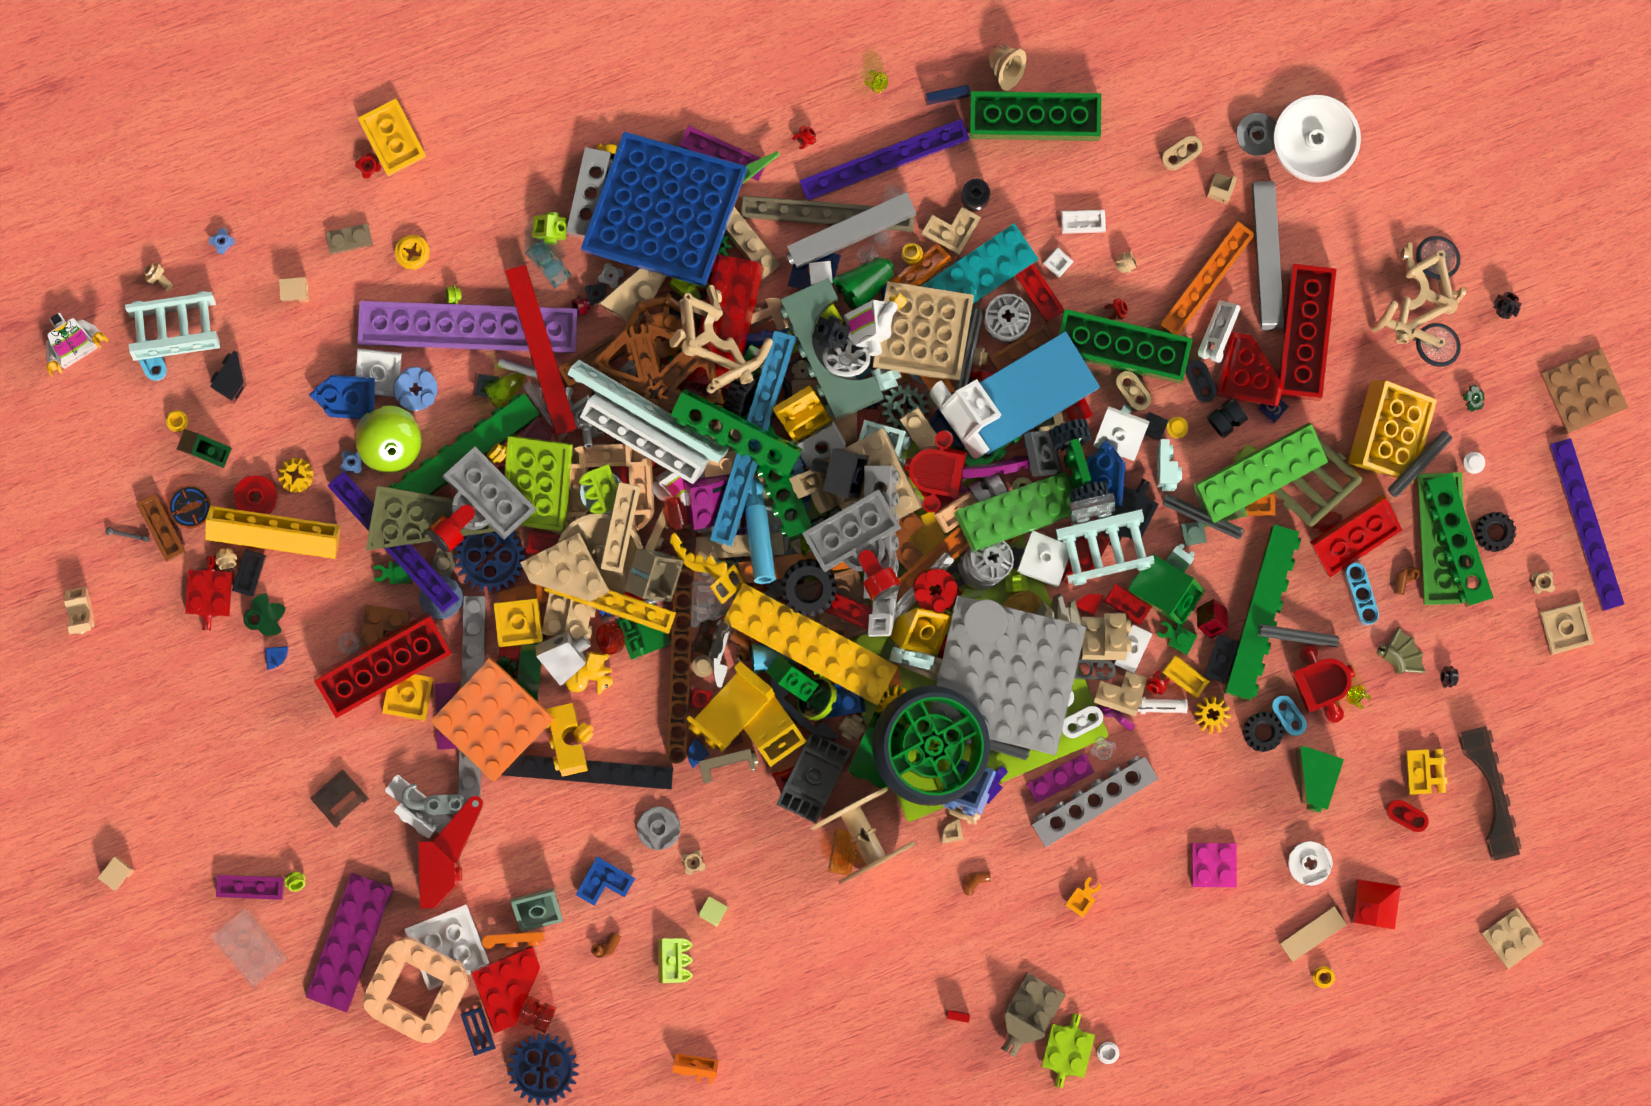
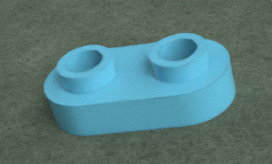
M162 357L139 360L145 375L149 379L160 381L166 376L167 366ZM154 367L160 368V372L158 374L153 373Z
M1288 696L1275 698L1272 702V711L1278 720L1280 719L1282 722L1281 725L1285 731L1291 736H1298L1304 733L1307 723L1293 700ZM1280 703L1286 704L1285 711L1279 709ZM1293 721L1298 722L1299 726L1297 729L1291 727Z

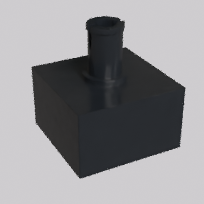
M833 448L830 462L814 458L811 464V471L826 475L822 491L849 498H859L864 482V466L868 465L870 455Z

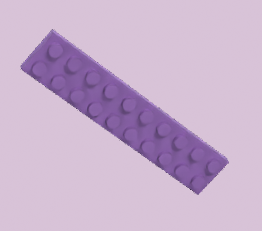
M359 302L358 345L529 351L514 306ZM539 307L553 352L576 353L578 309Z

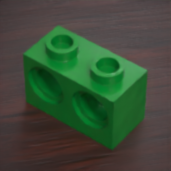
M780 654L766 670L779 685L805 702L819 686L810 675Z

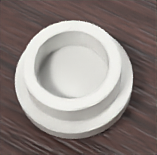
M1471 452L1465 456L1463 466L1467 472L1477 474L1484 469L1485 459L1482 454Z
M1104 1042L1098 1047L1097 1056L1101 1062L1112 1064L1119 1057V1049L1112 1042Z

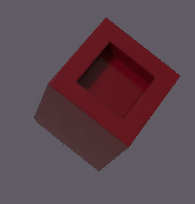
M1215 599L1197 608V628L1209 638L1228 630V610Z

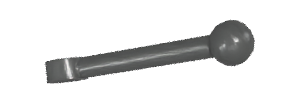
M107 527L105 530L107 535L115 534L146 542L150 541L149 537L117 531L112 527Z

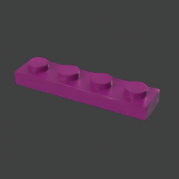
M689 125L679 144L684 149L744 166L761 159ZM765 167L752 176L751 179L759 182Z

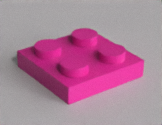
M1192 843V887H1237V843Z

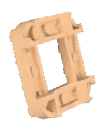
M624 443L593 444L592 448H585L584 445H581L572 450L566 520H569L571 524L579 517L592 513L582 503L580 497L582 484L579 481L588 472V467H602L609 464V466L629 467V484L640 486L632 527L635 531H638L647 526L654 515L651 459Z
M417 938L398 939L387 948L365 992L364 1009L374 1019L418 1042L431 1043L441 1037L448 1029L447 1027L469 986L468 974L462 962L459 960L455 961L418 942ZM406 962L444 982L426 1019L389 1000V995Z

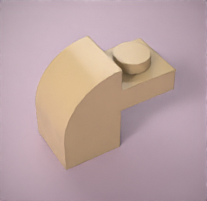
M765 299L768 308L764 309L762 306L754 309L751 320L752 326L773 319L777 330H789L788 326H791L788 318H783L779 309L782 306L781 299Z
M87 586L66 590L64 603L68 613L67 627L69 634L86 633L91 630V627H94V615Z

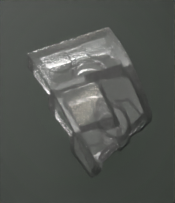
M715 561L716 563L725 562L727 569L735 565L739 571V561ZM694 571L691 626L698 627V624L709 619L714 621L726 615L739 589L726 602L721 604L710 587L717 579L714 580L709 573ZM732 571L729 574V579L736 586L738 584V576ZM720 582L716 586V590L723 598L727 594V590Z

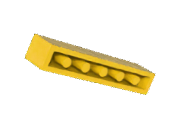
M210 506L206 518V540L336 559L340 545V525Z

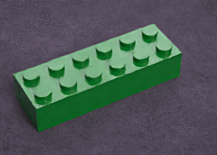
M971 91L969 139L1100 141L1102 93Z
M1068 309L1064 310L1058 336L1066 331L1084 362L1122 371H1131L1135 374L1181 384L1183 382L1193 338Z

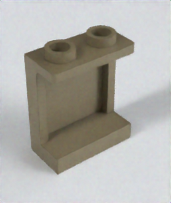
M747 749L699 761L704 784L713 782L710 769L746 760L749 761L751 772H756L755 767L759 766L756 752L751 753V750Z

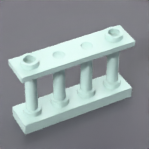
M201 291L193 295L147 302L134 301L131 304H126L125 309L129 317H135L137 341L129 344V352L133 361L220 348V341L216 331H210L208 306L216 305L212 292ZM199 308L202 332L190 335L186 309ZM178 311L180 335L168 338L165 313ZM156 314L158 338L146 341L143 316Z
M1142 509L1056 529L1058 541L1066 543L1073 575L1067 576L1068 584L1073 583L1074 586L1082 585L1088 579L1134 568L1145 570L1150 568L1151 564H1154V556L1146 557L1139 530L1140 523L1144 522ZM1124 526L1131 530L1137 555L1136 560L1128 562L1124 561L1117 533L1119 528ZM1103 531L1109 534L1116 561L1115 565L1103 567L1096 540L1097 533ZM1082 536L1088 540L1095 568L1086 572L1081 571L1075 546L1076 538Z

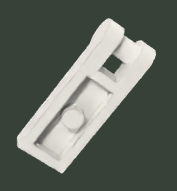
M1222 300L1218 301L1198 350L1199 358H1211L1214 362H1221L1223 350L1241 309L1240 306Z

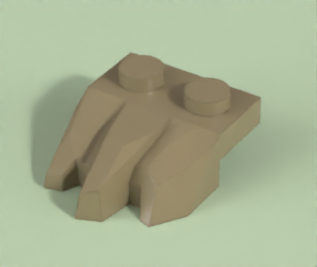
M1060 593L1053 596L1052 607H1049L1046 602L1042 601L1036 611L1038 615L1082 625L1075 600L1069 601L1067 606H1065L1063 596Z

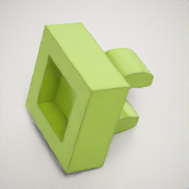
M1012 568L1005 577L1006 592L1028 591L1027 576L1017 572L1018 568Z

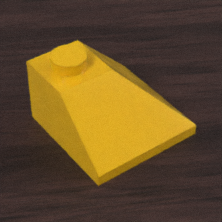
M915 608L897 617L890 638L901 649L937 655L951 623L952 615Z

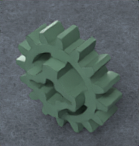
M898 385L897 392L891 389V396L886 395L884 397V400L888 403H882L881 405L882 408L886 409L882 416H888L886 424L892 422V428H897L898 426L900 430H905L904 425L900 421V418L904 416L902 406L905 401L907 409H910L906 414L917 407L920 408L924 415L928 414L929 410L924 407L929 402L922 400L925 394L918 395V388L916 387L912 391L910 390V385H907L905 390H903L901 385ZM903 395L899 402H892L896 397ZM911 397L917 401L918 405L912 401ZM892 413H895L899 417V420H897Z

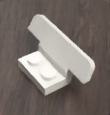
M977 379L960 388L953 395H951L942 380L937 382L930 390V397L973 458L983 456L990 449L978 432L984 426L999 419L1001 413Z

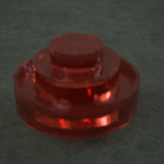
M608 622L600 625L597 629L596 641L602 652L613 655L621 652L624 648L625 636L619 625L614 622Z

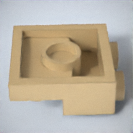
M549 592L542 634L558 636L568 632L574 640L583 635L590 639L592 626L589 625L590 617L595 616L596 608Z
M1104 613V617H1082V625L1087 626L1082 644V659L1126 660L1127 652H1131V639H1127V633L1131 632V620H1126L1125 613Z

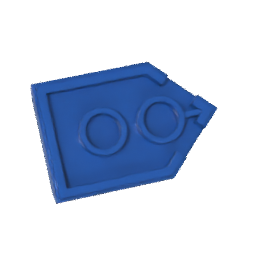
M330 375L309 393V396L324 409V412L329 417L361 419L367 412L369 414L375 410V378Z
M1105 440L1100 445V448L1086 459L1091 477L1090 484L1093 482H1106L1111 502L1104 506H1122L1126 462L1108 440Z

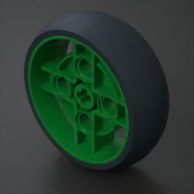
M922 686L899 695L884 709L874 729L872 752L878 773L894 793L915 804L935 806L959 799L978 783L988 763L990 738L983 716L969 699L949 688ZM936 701L945 703L954 708L961 717L952 721L945 715L933 712L928 713L923 702ZM903 716L906 726L899 738V750L891 754L892 733L897 721ZM920 720L925 722V729L922 732L917 728ZM950 729L954 732L952 741H948L946 733ZM971 737L970 758L965 770L959 775L956 766L963 755L964 741ZM930 742H935L933 750L928 749ZM911 750H914L916 753V759L913 762H910L908 759V754ZM942 759L945 762V768L939 771L937 763ZM911 771L919 777L935 779L939 789L924 790L914 787L905 781L901 775Z

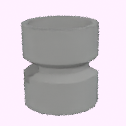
M997 473L984 477L983 481L977 480L968 485V489L972 491L977 502L1007 492Z

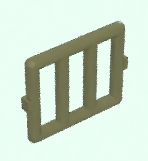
M1320 437L1318 439L1325 455L1351 480L1342 488L1321 467L1313 470L1336 493L1327 502L1301 477L1292 481L1320 507L1312 516L1282 488L1273 492L1284 502L1283 506L1288 511L1292 510L1310 527L1320 521L1362 482V477L1345 462L1346 458L1340 452L1337 454Z

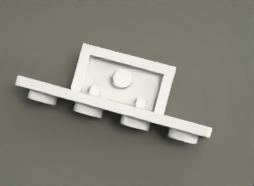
M396 775L385 789L386 793L400 803L394 812L402 821L409 823L420 835L428 839L435 832L440 834L453 817L451 815H431L406 807L402 801V793L410 783L400 775ZM416 788L411 789L408 794L411 801H420L427 798Z

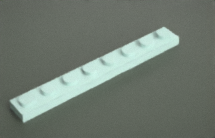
M578 360L568 372V375L573 377L578 383H583L595 393L602 394L614 404L629 410L634 416L641 417L651 426L663 430L670 437L685 443L690 449L702 453L707 459L719 463L726 455L729 447L716 443L708 435L703 436L696 433L694 427L688 424L683 426L675 422V418L670 416L671 413L581 360Z

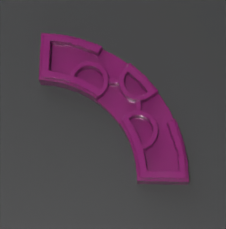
M1028 455L1014 456L1001 462L965 466L962 469V474L964 478L987 477L996 473L1007 474L1017 472L1018 469H1021V466H1024V469L1029 468Z

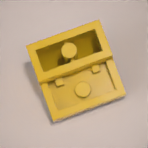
M810 385L773 407L775 414L795 443L832 421L822 401Z

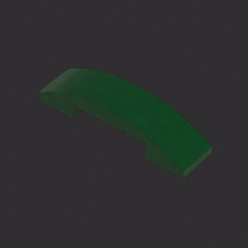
M542 634L543 642H544V641H545V634ZM539 643L521 645L517 683L538 702L542 663L536 657L535 646Z

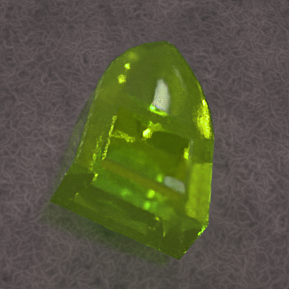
M513 373L505 375L484 388L494 407L501 406L515 396L514 394L524 383L525 374Z

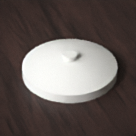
M1324 95L1305 96L1291 103L1279 116L1273 133V146L1281 165L1293 176L1308 182H1325L1342 175L1355 161L1361 144L1360 128L1350 109L1340 101Z

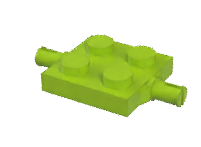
M1072 1013L1070 1026L1051 1024L1041 1067L1052 1069L1057 1073L1055 1087L1063 1088L1066 1076L1085 1077L1095 1035L1083 1032L1078 1028L1082 1015Z

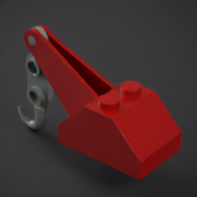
M410 784L402 793V801L409 809L420 810L431 815L456 814L433 842H418L420 909L438 908L458 887L459 881L463 880L462 867H458V860L484 807V801L479 796H473L469 800H465L461 795L457 794L431 795L420 801H411L408 796L409 791L416 788L417 785Z

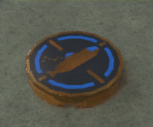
M193 485L182 486L174 491L169 499V515L176 524L183 528H198L206 523L212 501L207 492L200 487Z

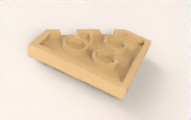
M580 533L520 562L532 584L588 602L609 593Z

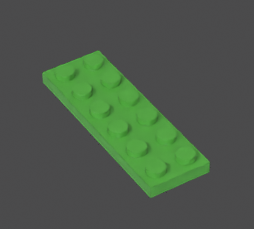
M1307 423L1196 482L1195 486L1211 521L1216 523L1328 463V460L1312 424Z
M1065 471L958 509L954 514L972 552L1080 514V512L1076 513L1073 511L1069 494L1074 488H1072L1070 479Z
M1462 472L1452 473L1464 507ZM1450 473L1419 474L1417 476L1423 605L1461 604L1457 595V591H1460L1458 584L1453 582L1450 573L1453 570L1451 563L1447 562L1443 550L1446 549L1444 542L1440 541L1436 529L1439 528L1437 520H1433L1430 514V508L1432 507L1430 499L1426 500L1423 493L1424 482ZM1439 494L1438 502L1446 505L1448 497L1445 494ZM1447 514L1445 516V523L1453 526L1455 518ZM1453 535V545L1461 546L1462 539L1458 535ZM1460 556L1458 562L1460 566L1466 568V557Z

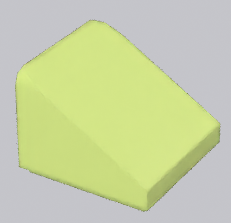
M708 897L698 916L718 926L728 907Z

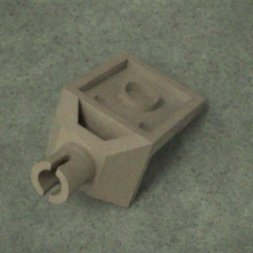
M1027 972L1003 1014L1006 1031L1009 1034L1000 1049L1008 1052L1013 1044L1009 1054L1016 1057L1024 1042L1027 1044L1044 1038L1045 1031L1066 994Z

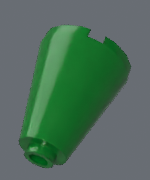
M880 257L840 274L832 281L839 294L842 293L844 296V302L851 310H855L872 301L894 275L893 269L895 268L888 258Z

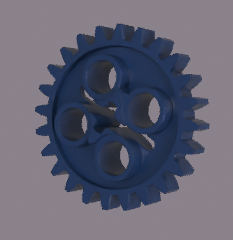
M497 532L465 536L466 540L464 539L460 543L462 546L455 547V550L460 552V554L454 555V559L460 560V562L455 564V568H462L458 575H466L464 583L472 581V589L479 585V592L484 587H487L488 593H491L492 587H495L496 591L500 592V585L507 589V581L514 584L516 580L513 575L520 577L521 573L517 568H523L519 561L525 559L524 555L519 554L524 550V547L517 546L521 539H513L516 532H512L505 540ZM491 537L495 540L496 544L493 547H487L483 540ZM501 543L504 544V547L495 553L494 561L488 560L479 571L475 570L485 560L486 553L491 555ZM475 552L479 554L480 560L472 562L469 560L468 555ZM504 552L508 553L511 556V560L506 563L502 562L499 555ZM492 568L495 570L496 575L491 578L486 577L484 569Z
M538 1033L537 1040L529 1036L530 1043L522 1040L523 1048L515 1046L518 1054H510L514 1062L507 1065L512 1067L513 1071L508 1072L507 1075L514 1076V1079L509 1083H516L518 1085L514 1092L523 1091L520 1098L526 1095L529 1096L528 1103L534 1098L537 1105H540L541 1100H544L545 1104L549 1105L551 1098L557 1103V1096L559 1095L564 1099L566 1096L563 1091L571 1092L572 1089L569 1087V1084L577 1083L572 1079V1076L579 1075L578 1072L573 1071V1068L579 1066L578 1063H573L572 1061L577 1055L569 1054L573 1048L569 1047L566 1049L564 1047L566 1040L560 1044L558 1043L559 1036H556L553 1040H550V1033H547L545 1039H542L541 1033ZM546 1049L548 1050L545 1066L549 1068V1072H545L543 1088L540 1089L541 1071L537 1068L543 1064V1053ZM532 1050L537 1051L540 1055L537 1063H532L528 1059V1054ZM552 1054H559L561 1056L562 1062L559 1066L551 1064L550 1057ZM531 1072L536 1075L537 1081L534 1085L526 1083L525 1075ZM549 1076H556L558 1078L559 1084L556 1088H551L547 1085V1078Z

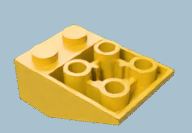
M775 696L744 728L770 767L807 742Z

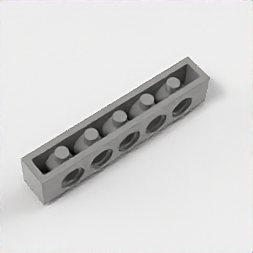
M864 466V497L877 491L879 485L884 482L886 491L882 495L899 523V517L896 515V506L899 504V495L896 493L899 472L896 470V466ZM896 532L882 539L886 557L881 561L880 565L882 569L892 567L896 574L899 568L898 559H896L899 540L896 537ZM864 572V581H865V580L868 578V576H867L866 573ZM864 587V598H870ZM898 590L884 599H895V594H898Z
M1139 756L1134 757L1127 762L1129 766L1121 770L1120 767L1108 773L1110 778L1102 781L1100 778L1091 783V789L1085 793L1081 789L1071 795L1072 801L1067 804L1061 801L1052 807L1054 810L1052 813L1046 816L1045 812L1033 818L1035 823L1031 826L1043 846L1051 845L1157 781L1158 777L1146 757L1141 759ZM1129 771L1137 775V780L1134 784L1128 783L1125 779V775ZM1109 783H1115L1118 786L1116 795H1110L1107 792L1106 787ZM1091 794H1096L1100 799L1099 804L1095 807L1088 803V797ZM1072 805L1078 806L1081 810V814L1077 818H1073L1069 814V808ZM1056 816L1062 820V826L1059 829L1051 827L1050 820L1052 817Z

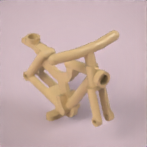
M710 285L706 290L711 305L692 297L690 293H686L683 299L679 301L682 329H678L674 333L669 344L673 348L677 347L681 341H684L681 348L687 356L698 355L730 369V371L714 378L707 386V392L714 393L717 389L737 378L740 379L741 384L752 382L754 379L751 372L756 370L766 359L773 341L771 338L765 339L758 355L749 361H745L733 338H727L726 341L721 340L713 330V322L718 321L723 314L719 304L722 301V295L720 290H715L714 286ZM693 312L705 317L703 324L704 333L695 337ZM711 342L721 351L731 352L736 362L701 347Z

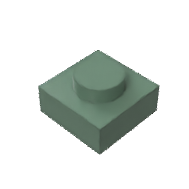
M1197 521L1181 524L1185 546L1207 542L1203 523Z

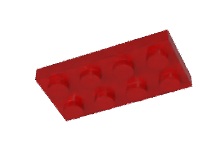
M1382 494L1310 541V544L1324 571L1329 577H1332L1401 532L1402 528L1387 498Z

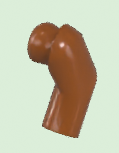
M1407 567L1397 574L1394 594H1405L1406 584L1414 579H1418L1420 576L1417 568Z
M735 631L729 639L737 645V661L745 663L751 657V643L739 632Z
M990 871L970 873L962 884L964 894L968 896L973 895L979 883L991 882Z
M611 932L607 942L592 946L591 953L597 958L612 955L621 936Z

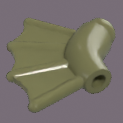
M1400 627L1396 629L1387 647L1385 645L1378 647L1377 655L1382 656V659L1392 664L1395 674L1404 672L1426 673L1422 665L1423 652L1417 649L1414 637L1407 636Z

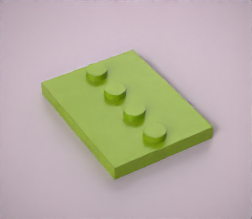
M508 436L505 477L536 508V511L520 526L561 532L566 529L573 444Z

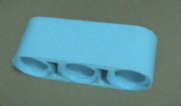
M1352 563L1344 570L1345 582L1358 622L1365 626L1371 625L1379 617L1376 601L1366 569L1360 563ZM1351 568H1357L1360 571L1358 579H1353L1350 576ZM1361 588L1366 591L1367 596L1365 600L1357 598V589ZM1365 609L1373 613L1371 621H1366L1363 618L1362 614Z

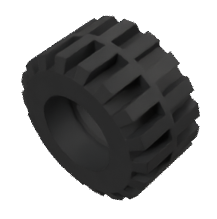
M812 559L800 560L796 564L791 565L784 574L781 585L782 597L786 605L793 609V612H798L802 616H816L818 613H823L831 606L837 590V582L833 571L828 570L824 572L819 562ZM813 575L821 581L822 592L816 599L805 600L798 595L796 583L802 576Z

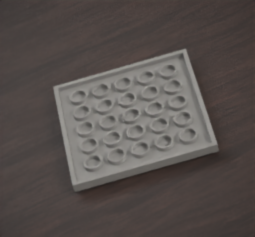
M958 595L936 686L952 689L969 699L983 716L991 740L1056 755L1087 626L1003 606L1009 620L1007 631L1002 638L995 642L980 643L969 636L964 624L967 610L979 600ZM932 702L930 712L945 715L952 721L961 717L951 706L941 702Z

